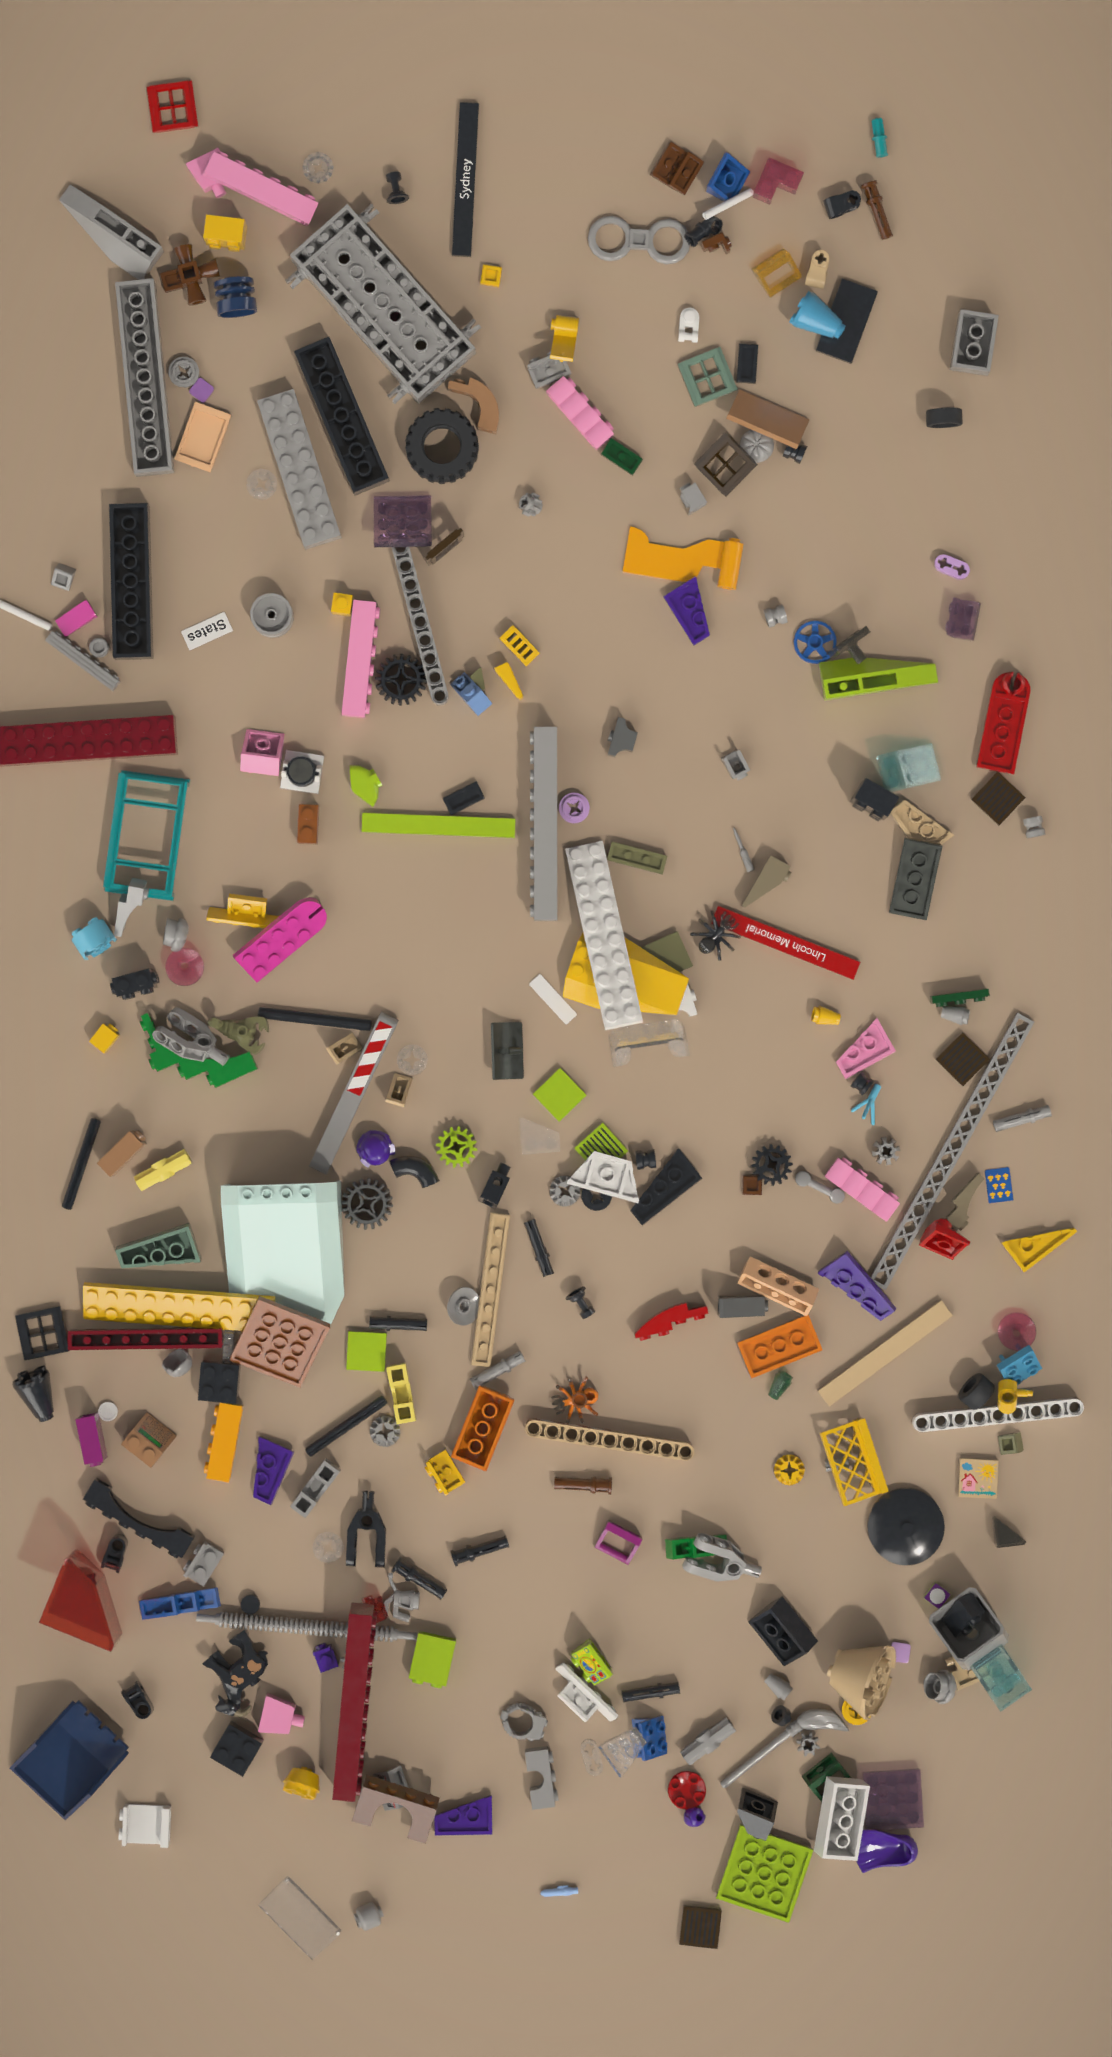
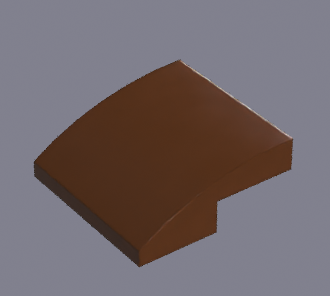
M669 142L650 176L685 195L704 161L692 153L684 151L673 142Z

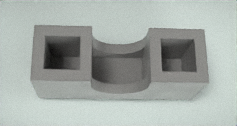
M325 1458L290 1507L306 1518L340 1473L341 1469Z
M548 1746L525 1749L527 1772L538 1771L544 1777L543 1782L539 1786L530 1787L532 1810L555 1807V1801L559 1800L557 1789L553 1790V1782H556L555 1770H551L550 1763H554L552 1751H548Z

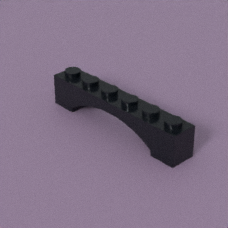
M97 1477L94 1479L83 1498L88 1507L94 1510L96 1508L103 1511L102 1515L109 1519L115 1518L119 1521L118 1524L126 1529L132 1528L135 1530V1534L143 1539L145 1537L152 1540L151 1544L161 1549L164 1547L169 1550L168 1554L174 1558H182L195 1538L193 1534L181 1527H178L177 1530L160 1529L137 1520L117 1502L111 1491L112 1486Z

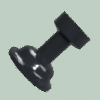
M390 172L386 174L387 182L391 183L393 191L386 199L387 203L400 204L408 201L409 195L399 188V181L402 179L401 173Z
M585 1286L574 1290L565 1298L571 1302H577L582 1310L580 1312L582 1319L588 1318L595 1313L593 1306L588 1307L583 1299L585 1296Z

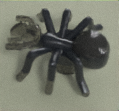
M712 910L710 914L715 930L699 918L698 921L709 932H691L690 936H706L700 941L699 950L704 954H708L715 949L716 945L718 961H721V941L731 951L735 950L722 936L740 939L741 935L724 933L725 930L735 929L739 923L731 927L735 922V918L729 921L731 915H728L723 920L726 914L724 912L720 917L721 926L718 927L714 911Z

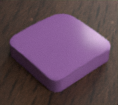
M198 378L189 392L200 402L205 403L213 393L214 388L204 379Z

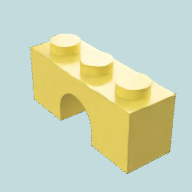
M405 1362L388 1365L386 1369L392 1391L396 1423L402 1424L416 1421L407 1364Z

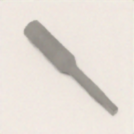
M733 828L747 872L753 871L755 869L748 852L743 847L736 829Z

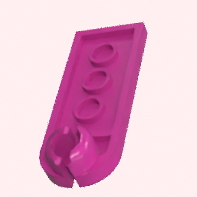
M308 897L301 899L232 956L257 983L324 927L327 920L326 911L316 898Z

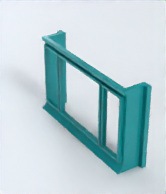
M121 770V773L118 774L103 883L105 892L128 894V885L114 884L116 865L167 871L165 891L149 888L148 898L174 900V880L186 793L190 779ZM128 779L179 786L177 805L126 798ZM125 804L176 811L168 866L117 859Z

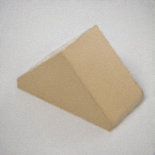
M353 1033L326 1048L336 1065H339L363 1049Z
M395 1073L385 1102L405 1107L413 1078Z

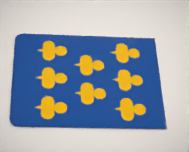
M1006 1167L985 1170L989 1203L1013 1201L1010 1169Z

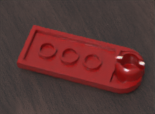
M1006 672L999 675L992 684L976 768L1011 775L1015 773L1031 692L1028 680L1020 673H1016L1013 690L1009 688L1014 672Z

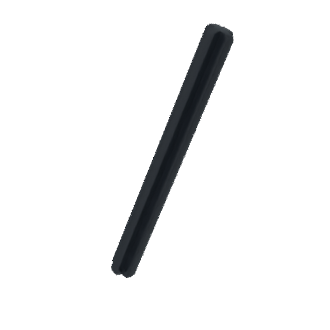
M260 1007L258 1010V1017H265L268 1020L370 1031L372 1027V1021L368 1019Z

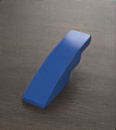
M218 1587L139 1601L142 1620L174 1616L221 1606Z

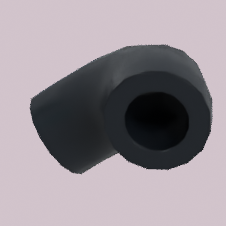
M403 1156L390 1160L396 1178L404 1175L414 1176L418 1179L422 1188L440 1181L431 1165L420 1158Z

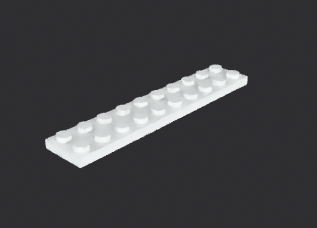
M603 841L566 848L565 851L605 1030L643 1023Z

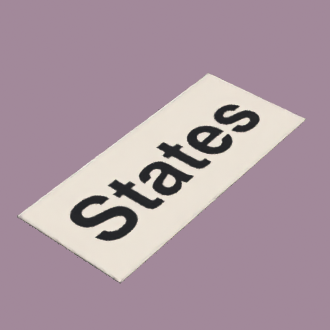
M222 612L181 631L189 650H192L232 632L233 629L225 612Z

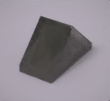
M995 1516L992 1518L994 1542L997 1548L1025 1545L1026 1541Z

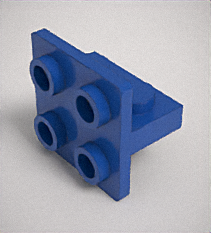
M664 1716L632 1719L635 1758H642L643 1761H647L667 1754Z

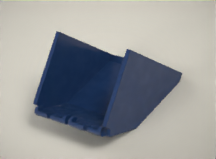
M80 1700L76 1703L72 1701L9 1768L64 1820L68 1819L96 1792L129 1753L127 1751L129 1746L120 1738L116 1741L114 1738L117 1735L106 1725L102 1728L100 1726L102 1721L92 1712L87 1714L88 1708Z

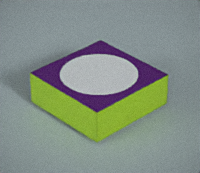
M934 1582L924 1595V1598L940 1609L951 1594Z

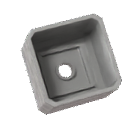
M969 1587L931 1614L929 1618L932 1628L964 1670H970L1009 1641V1634L976 1588ZM972 1593L985 1610L980 1617L981 1621L972 1627L977 1630V1635L974 1638L963 1635L955 1638L942 1619L959 1598Z

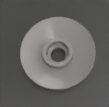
M468 1287L459 1288L452 1293L448 1300L447 1311L450 1319L455 1324L461 1326L469 1325L477 1318L478 1294Z

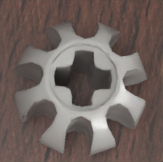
M882 1137L881 1145L877 1141L873 1144V1146L877 1147V1151H872V1156L879 1155V1158L876 1160L879 1164L885 1159L886 1166L892 1165L890 1159L898 1160L899 1156H896L895 1152L900 1151V1146L894 1148L893 1144L896 1140L891 1138L890 1142L887 1143L886 1137ZM884 1146L891 1149L888 1151V1156L886 1154L882 1155Z

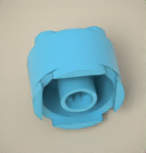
M95 917L83 929L78 928L73 931L71 941L83 959L89 960L87 956L92 955L94 958L111 947L110 942L112 940L115 942L117 939L106 922Z

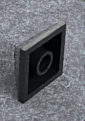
M742 1788L737 1813L748 1834L754 1838L766 1841L775 1822L778 1802Z

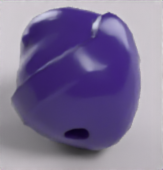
M690 1808L684 1812V1822L689 1827H698L705 1821L706 1815L700 1808Z

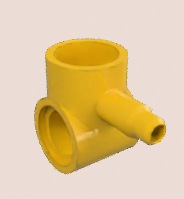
M1004 1379L998 1382V1409L1004 1414H1011L1016 1410L1017 1397L1033 1396L1032 1390L1017 1389V1382L1014 1380Z

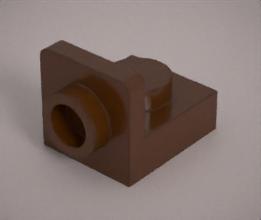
M723 232L701 242L703 252L709 251V253L720 248L719 245H722L725 254L730 253V247H732L728 236L724 237Z

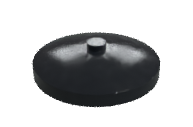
M899 1488L887 1492L876 1501L869 1513L867 1529L873 1547L884 1559L898 1565H915L927 1560L937 1551L943 1540L945 1524L939 1506L929 1495L917 1489Z

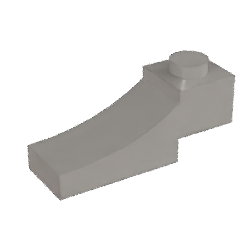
M132 878L128 887V894L122 893L118 902L114 936L122 937L130 913L137 905L142 906L144 899H148L149 888H146V880Z

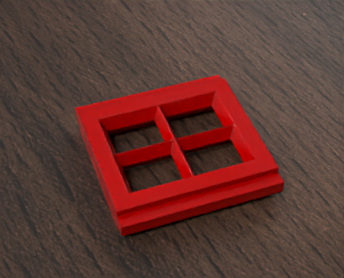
M192 81L146 87L153 133L199 127ZM183 89L184 103L174 105L172 90ZM168 91L170 105L160 107L158 92ZM185 107L187 121L176 122L175 108ZM171 109L173 123L162 125L160 110Z

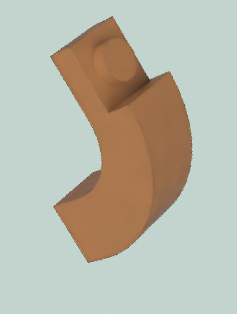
M473 378L469 379L468 385L463 380H449L448 391L469 396L478 403L481 413L477 429L496 434L499 425V409L496 399L488 387Z

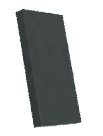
M904 838L889 913L927 920L942 845Z

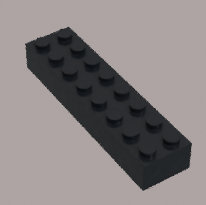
M330 337L295 350V356L354 496L390 482Z
M148 503L109 504L113 659H154L150 506Z

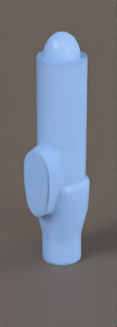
M568 1885L557 1886V1888L544 1889L540 1894L544 1897L569 1896L578 1894V1887L573 1888Z

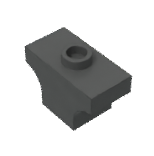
M618 717L615 731H610L608 741L611 742L608 756L615 757L620 751L633 752L638 732L627 728L626 719Z

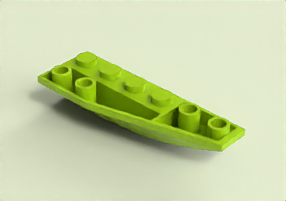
M852 657L819 663L824 701L938 683L936 665L934 663Z

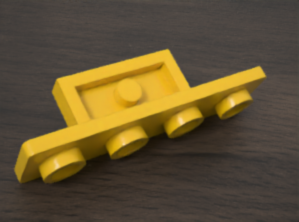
M229 893L227 909L209 907L206 920L215 923L222 922L253 928H266L279 916L266 914L267 898Z

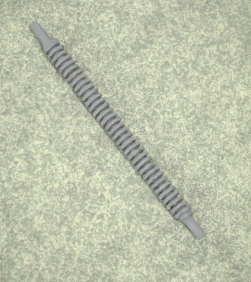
M224 1612L216 1613V1615L197 1614L196 1621L215 1623L219 1627H222L224 1624V1628H227L229 1624V1628H232L234 1625V1629H237L238 1625L239 1629H242L244 1625L246 1630L248 1626L249 1630H252L254 1626V1630H257L259 1627V1631H262L264 1627V1631H267L269 1628V1632H272L273 1628L274 1632H277L279 1628L281 1633L283 1629L284 1633H287L288 1629H290L289 1633H293V1630H295L294 1634H297L298 1630H300L299 1634H303V1631H305L304 1634L307 1635L308 1631H310V1635H313V1631H315L316 1636L318 1632H320V1636H323V1632H325V1636H328V1633H330V1637H333V1633H335V1637H338V1634H340V1638H343V1634L347 1638L348 1623L344 1626V1622H341V1626H339V1622H336V1625H334V1621H331V1625H329V1621H326L324 1625L322 1620L320 1624L319 1620H316L315 1624L314 1620H311L309 1623V1619H306L305 1623L304 1619H301L299 1622V1618H296L295 1622L294 1618H291L289 1622L288 1617H286L285 1621L284 1617H281L279 1621V1617H276L274 1620V1616H271L269 1620V1616H266L264 1619V1615H261L260 1619L259 1615H256L254 1619L253 1614L250 1615V1618L249 1614H246L244 1618V1614H240L239 1617V1613H236L234 1617V1613H230L229 1616V1612H226L225 1616ZM376 1625V1629L372 1628L376 1630L375 1641H378V1637H380V1641H383L384 1637L385 1642H388V1638H390V1642H393V1640L397 1641V1639H417V1632L398 1631V1629H394L392 1626L391 1630H389V1626H386V1630H384V1626H381V1629H379V1625Z

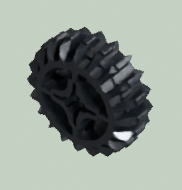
M394 654V661L392 662L389 658H386L388 665L386 666L384 663H381L380 666L384 670L377 669L376 671L381 675V677H375L376 681H381L380 684L376 685V688L383 687L379 694L383 695L386 693L387 695L384 700L387 701L391 697V704L393 705L396 700H398L399 706H402V700H405L406 705H409V698L416 702L417 700L414 695L417 694L421 697L422 694L418 690L426 689L425 686L421 685V683H427L425 678H421V676H425V672H419L423 665L420 664L416 667L417 659H414L411 663V655H408L407 659L404 660V654H400V660H397ZM399 665L397 674L386 676L392 667ZM404 666L411 667L417 677L407 676ZM402 670V675H404L403 677L407 680L403 681L400 689L399 682H396L395 680L400 677ZM385 682L396 684L398 695L390 692ZM416 683L415 688L410 693L403 695L406 685Z

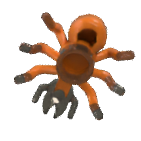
M587 1376L584 1377L578 1391H575L572 1378H568L573 1395L563 1387L556 1385V1388L562 1391L568 1398H562L560 1395L552 1396V1399L559 1398L553 1401L552 1405H558L553 1409H562L556 1412V1415H559L565 1411L568 1405L571 1406L566 1420L567 1424L570 1422L574 1406L577 1408L580 1423H584L581 1412L583 1407L587 1408L595 1416L599 1415L591 1406L587 1405L593 1404L598 1400L597 1390L590 1387L583 1390L588 1380Z

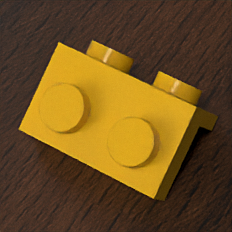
M446 1449L426 1461L427 1466L425 1470L430 1477L434 1476L436 1479L435 1486L439 1493L443 1492L446 1496L449 1492L465 1483L464 1478Z

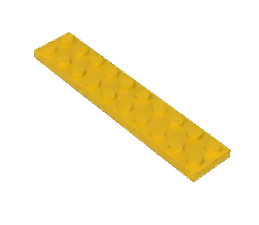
M84 1282L83 1319L194 1328H223V1330L242 1331L258 1297L261 1296L275 1302V1296Z

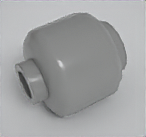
M373 1902L358 1907L354 1914L358 1928H362L365 1931L381 1924V1917H383L381 1907H376Z

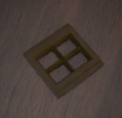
M724 432L694 463L697 469L725 497L758 465L727 432ZM729 444L735 453L725 461L719 453ZM739 455L745 463L735 472L729 463ZM717 457L723 465L713 474L706 466ZM726 467L733 475L723 484L717 476Z
M461 528L454 530L427 553L425 559L428 566L434 565L462 541L464 532Z

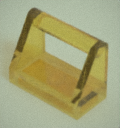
M784 248L751 269L769 298L802 278L793 258ZM788 263L794 274L770 289L764 278Z

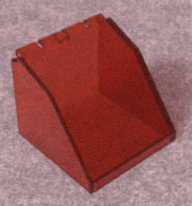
M77 1549L74 1550L64 1560L39 1623L112 1652L123 1633L106 1577L83 1553Z

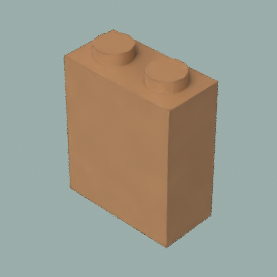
M139 1130L129 1131L97 1164L109 1177L115 1176L147 1144L144 1141L146 1137Z

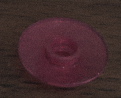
M182 948L169 955L165 969L167 976L173 983L180 986H189L201 978L204 971V963L196 951ZM187 963L188 967L186 969L181 968V964Z
M1011 1313L1000 1321L998 1337L1001 1343L1008 1349L1020 1351L1028 1345L1031 1346L1034 1342L1036 1326L1027 1315ZM1018 1330L1020 1335L1014 1336L1013 1331Z

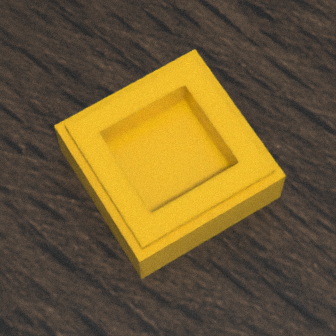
M483 264L480 285L499 287L502 267Z

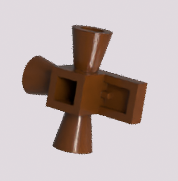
M192 244L175 247L174 251L180 262V265H177L178 269L160 273L165 293L187 288L189 306L206 302L207 300L199 284H203L201 278L220 277L216 258L198 266L197 262L193 261Z

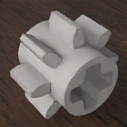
M532 492V494L526 493V495L520 498L519 509L523 510L522 514L528 517L530 515L535 517L536 514L541 512L543 501L539 499L540 495Z
M809 1732V1735L801 1733V1740H796L798 1744H801L797 1750H803L805 1757L808 1753L815 1755V1748L820 1749V1746L815 1743L819 1738H813L812 1732ZM805 1741L811 1742L810 1748L805 1746Z

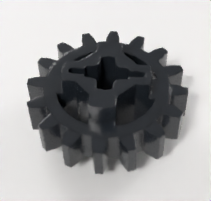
M772 1144L769 1145V1149L762 1146L763 1152L757 1150L756 1154L758 1157H752L755 1164H752L751 1168L756 1169L752 1174H758L757 1181L763 1179L764 1185L768 1181L771 1183V1186L775 1185V1181L780 1185L782 1184L781 1178L787 1180L786 1173H792L788 1169L789 1166L793 1165V1163L788 1162L791 1155H785L786 1149L780 1151V1145L773 1149ZM770 1152L776 1153V1154L780 1155L781 1157H780V1158L773 1157ZM763 1156L764 1164L759 1167L760 1159ZM769 1160L772 1163H776L775 1170L767 1167ZM784 1164V1170L780 1174V1165ZM763 1173H770L773 1178H769L765 1176Z

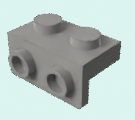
M551 352L547 353L548 356L540 359V357L530 360L527 369L535 388H541L559 380L563 376L571 375L567 361L563 360V362H560V360L550 359Z

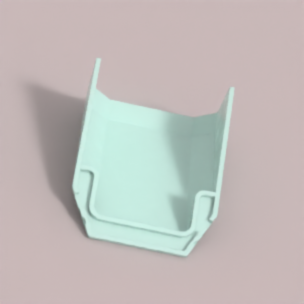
M341 1180L302 1184L221 1185V1208L229 1293L275 1296L276 1303L330 1323L331 1326L345 1296Z

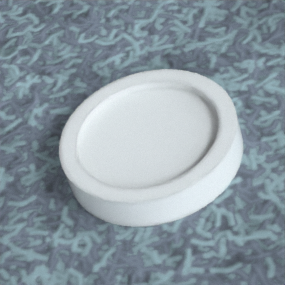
M105 1402L100 1405L98 1414L102 1420L112 1421L116 1418L118 1409L114 1403Z

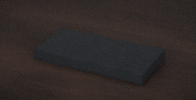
M842 278L831 310L843 321L842 324L846 327L838 339L821 335L816 352L852 364L878 291Z

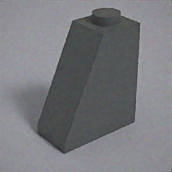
M718 1296L719 1318L765 1316V1312H768L769 1309L768 1300H765L764 1296Z

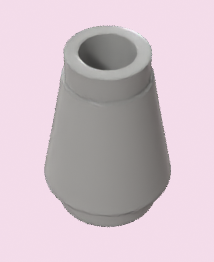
M943 1006L941 1018L959 1025H967L970 1009H966V1007Z
M772 1673L764 1681L773 1693L783 1700L793 1690L790 1683Z

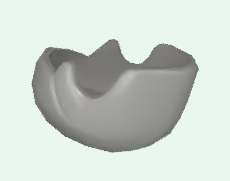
M177 1349L166 1356L162 1367L170 1376L180 1377L186 1374L192 1367V1358L184 1349Z

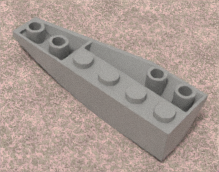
M69 185L59 199L106 256L137 280L145 279L164 253L163 248L72 185Z

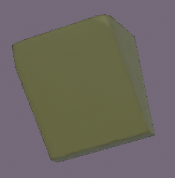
M480 667L470 678L484 692L485 685L482 668Z
M1020 1432L998 1436L1001 1455L1020 1453L1024 1450Z

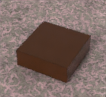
M743 1175L742 1195H762V1179L757 1181L759 1176Z

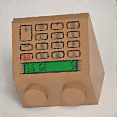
M146 1412L121 1445L152 1468L177 1435Z

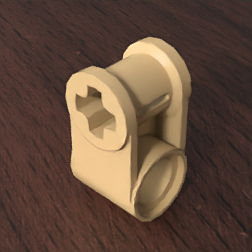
M818 250L813 254L806 277V286L824 289L829 264V255L826 251ZM819 256H823L824 261L822 264H818L817 259Z

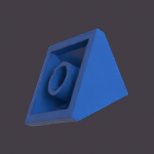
M725 152L707 185L706 192L722 201H726L739 194L750 171L729 153Z

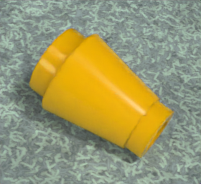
M822 1006L814 1007L811 1014V1021L815 1022V1024L838 1025L841 1018L840 1013Z

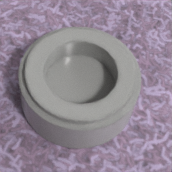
M96 638L91 641L89 650L93 656L102 658L108 654L109 645L104 639Z

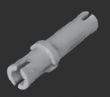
M1049 1105L1033 1110L1029 1108L1026 1112L993 1120L995 1131L998 1132L1029 1122L1033 1124L1036 1120L1052 1117Z
M518 1351L506 1359H501V1362L477 1376L470 1378L473 1387L477 1389L479 1385L482 1386L505 1372H511V1369L526 1362L521 1351Z

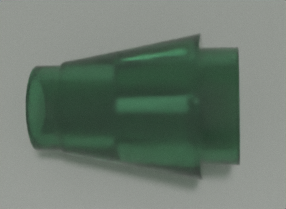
M780 1370L775 1374L768 1395L778 1400L792 1384L793 1377Z

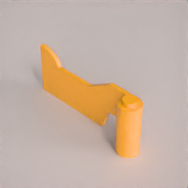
M630 526L623 572L686 583L695 576L697 578L702 567L706 566L720 569L717 587L736 590L744 544L740 543V539L729 538V541L725 542L705 540L682 549L649 543V539L643 531Z

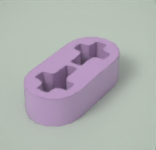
M939 555L934 561V567L938 572L958 580L965 579L970 572L967 563L948 555ZM946 559V564L951 565V567L944 566L943 569L940 568L938 560ZM953 566L956 568L963 566V570L966 573H962L961 576L958 575V571L953 569Z

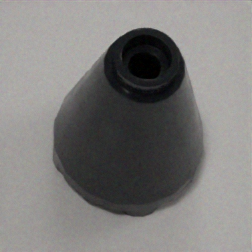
M39 1366L29 1373L27 1370L18 1373V1378L13 1381L12 1385L20 1398L39 1422L52 1419L54 1417L51 1381L50 1373L46 1366Z

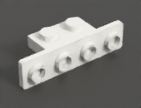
M562 1663L555 1668L568 1681V1684L557 1696L584 1722L588 1721L596 1710L600 1711L610 1722L618 1717L614 1707L606 1704L602 1700L601 1695L588 1686L586 1680L574 1673V1669L570 1665Z

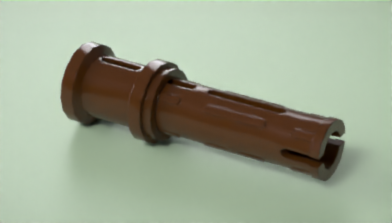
M874 180L860 187L864 189L867 198L866 204L872 209L881 239L885 240L891 238L893 234L881 203L883 197L880 196L876 186L877 180ZM878 213H880V216H881L882 221H883V224H884V228H883V225H882V223H881V220H880V217H879V214H878Z
M555 1477L554 1489L590 1491L592 1494L604 1492L612 1495V1477H609V1479H597L596 1477H591V1479Z

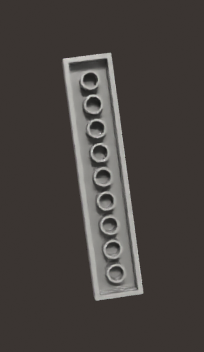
M154 279L115 282L134 474L136 477L172 474L175 472L156 283Z
M534 727V731H530V745H534V751H530V764H534V770H530V783H534V789H530V802H534V809H530V821H534V828H530V840H534V847H530V860H534V866H530V879H534V886H530V898H534V905H530V917H534V921H557V727Z

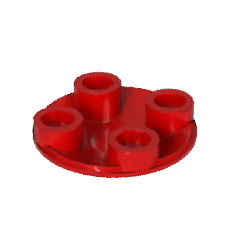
M682 1771L672 1777L668 1785V1796L677 1808L684 1810L696 1808L704 1801L706 1786L703 1779L697 1773Z

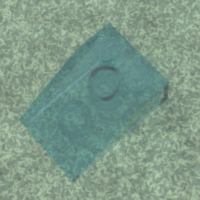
M1002 1645L970 1666L1000 1712L1032 1690Z

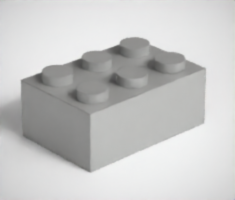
M963 309L959 311L950 370L988 376L991 369L999 315Z

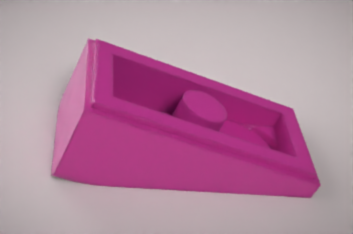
M85 600L55 622L64 636L67 637L98 616L89 602Z

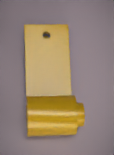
M556 315V319L552 318L551 330H554L550 359L560 360V362H563V360L573 362L579 318Z

